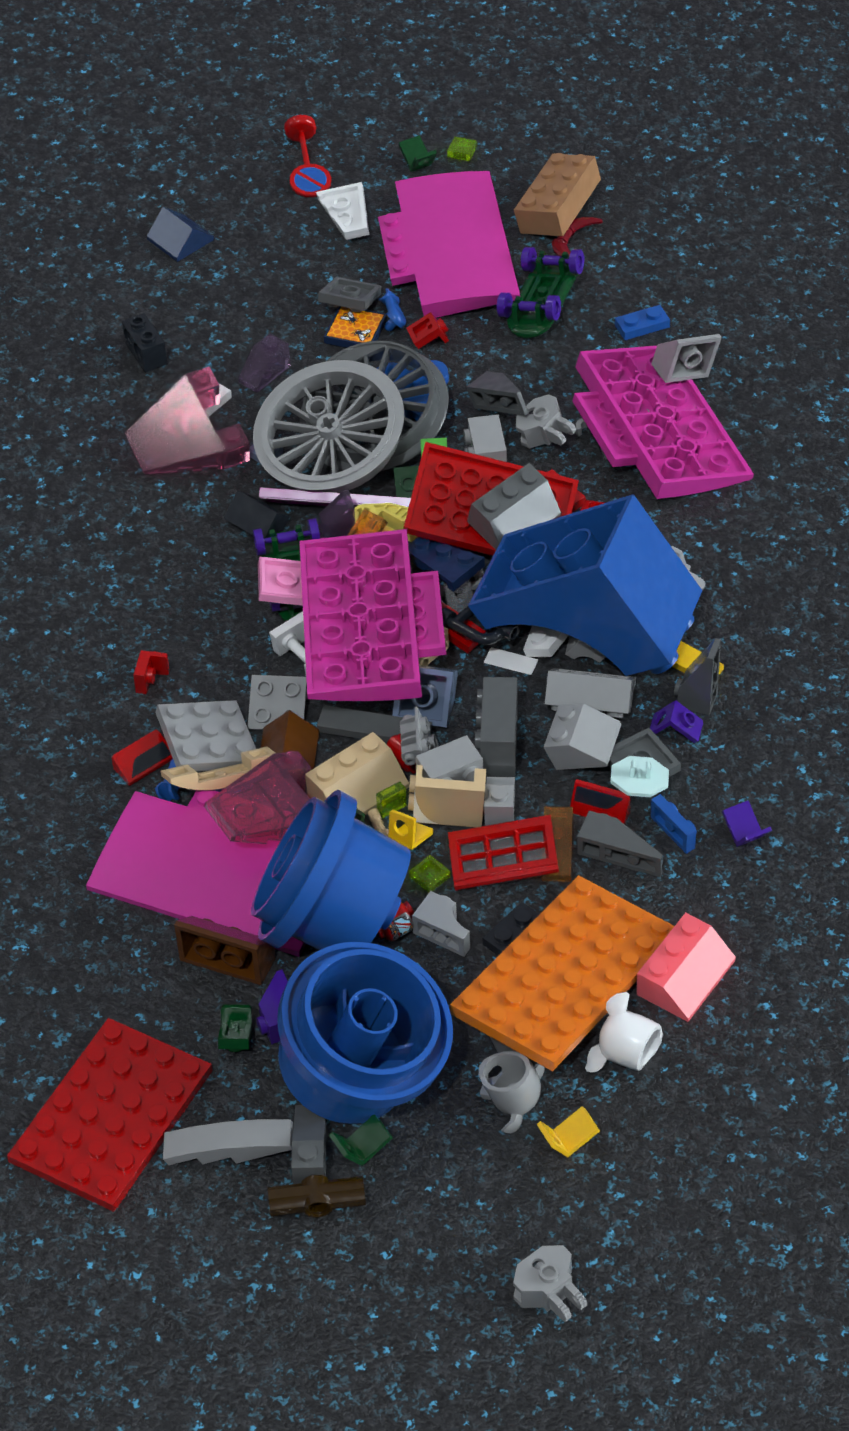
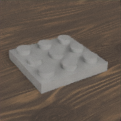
M237 700L157 705L155 713L176 767L189 765L195 771L219 769L241 764V752L256 749Z

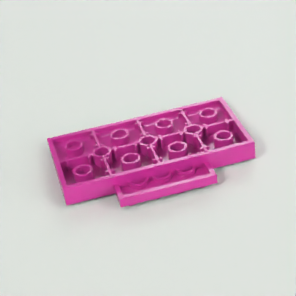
M490 171L441 173L395 181L401 212L389 213L378 217L392 286L416 281L424 316L432 312L437 318L496 305L501 292L511 293L513 301L516 296H520Z
M657 346L580 351L575 368L590 392L575 393L572 401L612 467L636 465L656 499L706 492L753 479L754 473L693 380L665 383L651 365Z
M407 529L300 541L308 699L384 701L422 698L419 658L446 655L438 571L411 574Z
M196 790L188 806L135 791L114 827L86 884V888L89 891L174 918L183 919L189 916L201 919L206 918L217 924L236 927L244 932L258 935L261 920L251 915L252 902L274 851L296 815L215 790ZM291 937L283 946L275 949L300 957L306 943Z

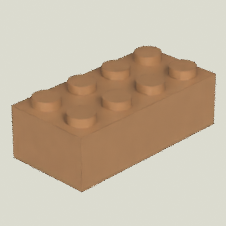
M562 153L550 156L514 209L521 234L564 236L601 180L595 156Z

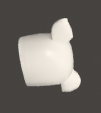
M627 992L617 993L607 1001L606 1010L609 1016L601 1028L599 1043L591 1047L585 1066L586 1071H599L604 1067L607 1060L639 1071L657 1052L662 1042V1028L660 1024L653 1020L626 1011L629 1000Z

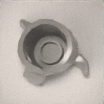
M514 1051L493 1054L485 1058L479 1065V1077L483 1084L480 1095L483 1099L492 1101L501 1112L511 1115L510 1121L501 1129V1132L510 1134L520 1128L523 1115L536 1105L541 1092L540 1079L545 1070L544 1066L538 1063L533 1065L526 1056ZM498 1065L502 1068V1071L497 1076L488 1078L489 1072L493 1067Z

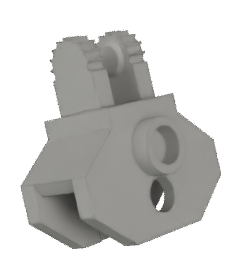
M549 394L533 399L526 406L528 412L534 410L533 414L528 413L527 415L516 416V430L521 433V444L529 449L543 444L550 445L552 442L561 446L566 442L562 432L570 435L576 432L575 425L562 417L557 398Z
M563 1245L541 1246L518 1263L513 1281V1286L515 1287L514 1300L522 1308H544L547 1312L552 1310L564 1322L572 1316L569 1308L562 1301L566 1297L578 1309L582 1310L586 1307V1298L572 1284V1254ZM536 1261H539V1262L533 1267V1263L536 1262Z

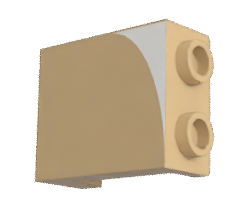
M417 765L416 775H410L409 792L412 793H409L408 810L413 811V817L416 818L417 823L482 827L486 769L475 768L474 782L423 778V765Z

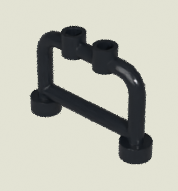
M468 606L458 615L446 607L442 609L443 625L446 629H452L479 644H494L504 637L512 641L519 633L518 625L497 626V629L492 633L483 634L464 624L474 615Z

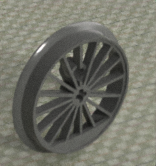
M369 341L345 348L326 360H350L370 365L369 362L381 360L378 369L383 373L386 371L389 360L397 361L398 364L387 375L392 381L410 365L416 370L394 382L402 399L429 393L426 404L403 401L404 410L423 413L417 422H413L404 416L403 424L411 429L399 437V442L393 456L381 471L399 466L421 452V439L435 438L440 431L448 410V389L440 370L425 356L396 342ZM423 376L428 380L426 385L400 390ZM346 384L336 385V386H338V387H340V388H342V389L344 390L345 387H346ZM358 386L360 390L353 388L345 411L365 390L364 387ZM326 387L310 393L312 397L323 396L327 399ZM332 392L333 400L340 401L343 393ZM374 393L356 413L382 400V398ZM304 396L301 410L307 413L305 406L309 400L307 396ZM339 403L333 404L334 413H336ZM388 407L367 419L374 420L388 417ZM300 418V424L312 425ZM386 427L372 429L370 434L383 436ZM371 443L372 447L367 450L372 452L376 448L377 443ZM336 445L337 470L343 471L351 466ZM350 447L345 448L354 465L366 458ZM330 450L324 463L331 467Z

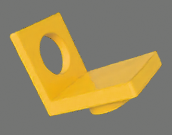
M396 810L389 812L388 837L413 850L433 835V828L417 823L416 818ZM397 820L405 822V824L397 829Z
M580 1107L555 1129L541 1121L537 1123L550 1146L566 1157L572 1155L600 1132L584 1107Z

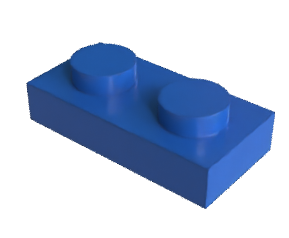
M661 305L616 317L615 327L623 339L628 340L669 328L670 319Z
M661 794L652 798L651 818L686 854L695 849L697 831L694 824L690 820H686L678 812L677 807L672 802H668Z

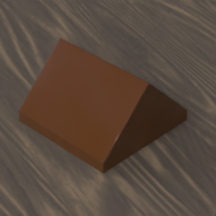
M290 710L263 728L260 748H270L277 753L278 760L261 774L305 776L307 772L315 768L319 729Z

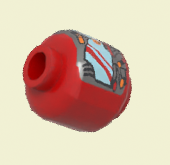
M408 901L401 902L396 916L387 929L383 930L380 928L377 935L381 940L385 938L388 941H395L413 929L412 915L414 910Z

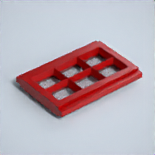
M551 815L448 832L455 890L559 872Z

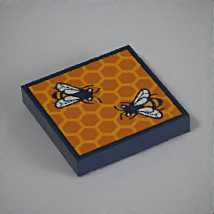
M339 306L324 335V343L348 348L363 342L377 341L387 321V314L370 310L354 312L347 307Z

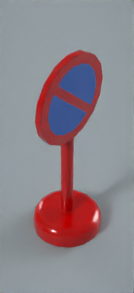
M296 115L285 122L284 131L287 138L294 142H300L304 165H300L293 170L290 175V186L298 195L317 197L316 192L330 188L331 175L323 166L310 164L306 141L316 133L315 120L308 115Z

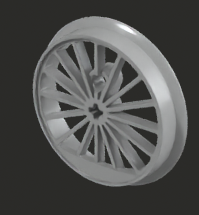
M334 360L308 366L282 381L263 402L253 429V444L256 455L263 468L272 477L297 490L341 493L354 489L377 475L393 456L404 423L403 400L394 382L382 371L371 365L350 360ZM346 384L334 414L332 386ZM354 386L366 388L345 411ZM326 387L327 399L323 396H311V392ZM374 393L382 398V400L356 413ZM304 396H307L309 399L305 406L307 413L293 405ZM388 407V417L362 422ZM287 411H290L312 425L280 420ZM386 427L383 436L361 433L362 431ZM277 429L304 433L274 439ZM352 440L377 443L378 445L370 452ZM341 443L366 458L354 465ZM301 444L280 457H275L274 449ZM336 445L351 466L340 472L337 470ZM330 450L332 474L320 475ZM308 452L292 470L284 466ZM319 454L312 475L302 474Z

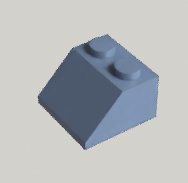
M419 665L422 698L394 700L392 716H414L415 707H418L422 717L426 716L428 721L432 722V726L448 727L455 700L458 670Z

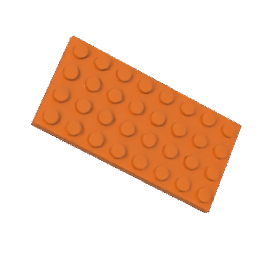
M578 875L450 1004V1013L545 1068L554 1071L608 1013L606 1010L607 1001L617 993L627 992L637 981V973L674 928V925Z

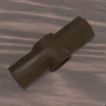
M312 1175L304 1178L299 1184L268 1187L270 1216L304 1212L309 1217H323L328 1215L332 1209L366 1205L363 1176L329 1180L323 1175Z

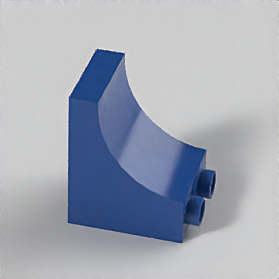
M632 494L504 534L468 607L485 629L519 624L549 628L570 635L595 648L612 661L625 676L650 670L653 674H659L671 668L677 661V648L684 632L694 622L693 611L703 590L635 495Z

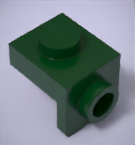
M222 1005L218 1049H227L232 1052L243 1049L249 1050L253 1033L251 1005Z

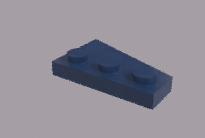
M421 537L416 538L409 544L410 562L422 570L438 571L439 582L445 581L448 589L453 592L485 567L484 557L448 544H442Z

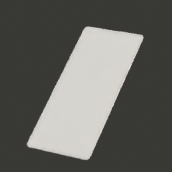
M492 647L484 660L486 664L532 675L538 659Z

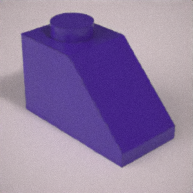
M283 970L276 971L259 1002L260 1016L256 1018L260 1033L262 1035L267 1034L271 1044L280 1042L277 1022L278 1007L282 993L288 983Z

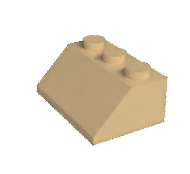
M374 732L305 774L307 796L310 799L316 797L325 801L331 793L341 790L357 800V808L365 815L369 810L379 807L409 788V782L391 748Z

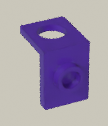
M675 700L654 713L650 729L654 734H657L666 727L671 726L690 741L696 743L700 738L703 720ZM666 714L664 720L658 725L659 720Z
M749 801L722 811L737 847L759 839L772 831L771 827L761 830Z

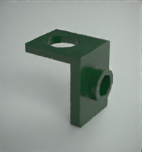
M420 135L401 141L398 144L411 172L432 165L437 155L436 150L427 152Z
M419 466L393 468L396 497L411 498Z
M374 1114L347 1139L334 1132L329 1134L343 1156L361 1166L392 1139L391 1134L381 1120Z

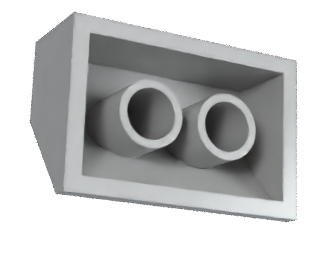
M553 668L548 671L545 704L552 705L551 710L557 711L560 705L586 704L596 710L607 711V715L610 717L623 718L624 713L628 714L631 712L636 677Z

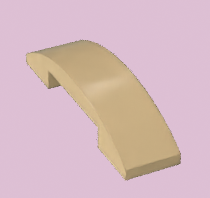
M263 747L241 752V764L197 773L189 765L161 770V776L169 783L186 789H222L246 782L261 774L278 760V755L270 748Z

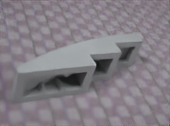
M291 1119L228 1121L165 1132L163 1160L168 1165H173L197 1158L203 1165L231 1157L237 1164L292 1150L293 1122Z

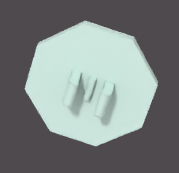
M628 756L611 767V784L627 796L652 797L668 788L669 770L653 758Z

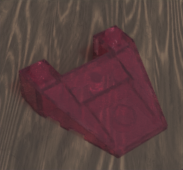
M210 366L185 374L125 432V436L144 474L177 472V469L193 468V471H200L202 467L217 466V469H227L250 461L249 441L240 423L215 431L204 410L205 408L220 404L219 384Z
M298 751L274 753L206 801L204 807L232 842L267 844L268 840L281 841L293 819L310 799L304 791L306 787L305 774L311 770V766Z

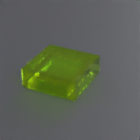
M455 136L447 150V157L470 161L477 148V140Z
M397 782L376 793L377 809L382 818L389 816L391 810L398 811L407 806L406 788L401 782Z
M431 855L427 856L409 871V877L428 893L435 890L451 877L450 870Z

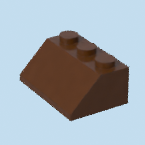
M194 916L176 920L174 924L180 961L262 986L276 959L273 946L260 940L258 935L244 932L239 928L227 927L217 924L210 919H201Z

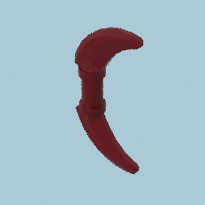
M595 217L574 219L564 236H558L557 239L552 241L554 253L557 256H562L563 252H568L570 256L571 252L567 244L575 231L588 225L601 224L603 220Z

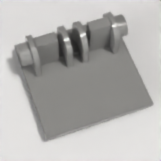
M252 675L248 729L263 730L266 725L289 710L304 719L305 700L308 699L306 677Z
M415 707L414 716H403L400 721L401 758L406 765H414L417 755L439 747L438 740L435 734L430 733L429 721L426 716L422 717L418 707Z

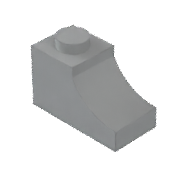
M487 777L484 801L485 826L514 821L515 777Z
M430 891L412 915L413 933L465 957L470 950V931L457 922L456 902L445 895H439Z

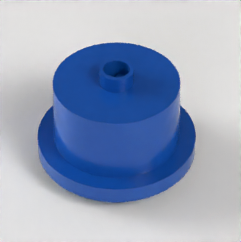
M334 791L325 801L312 797L301 808L286 830L256 890L252 902L251 915L261 920L258 938L275 948H280L291 937H294L318 950L344 942L371 943L380 928L383 930L387 929L398 912L401 904V898L398 897V893L409 867L410 849L356 819L357 800L343 791Z
M344 942L325 947L313 953L293 972L279 1002L277 1022L280 1045L278 1057L282 1077L290 1092L304 1107L316 1115L334 1122L346 1124L364 1123L373 1114L379 1118L388 1113L394 1106L416 1098L437 1078L451 1050L453 1040L452 1017L441 989L419 964L402 953L382 945L367 942Z

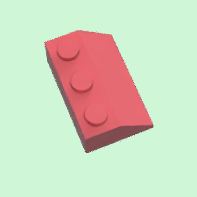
M685 912L637 973V995L689 1022L733 965L736 957L711 925Z

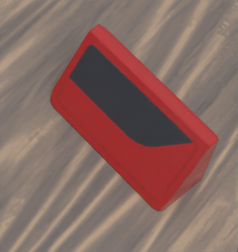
M156 729L112 756L113 769L130 786L170 762L173 758L166 740Z
M576 779L570 812L583 817L587 816L588 811L604 813L617 818L625 824L630 814L631 796H627L622 791Z

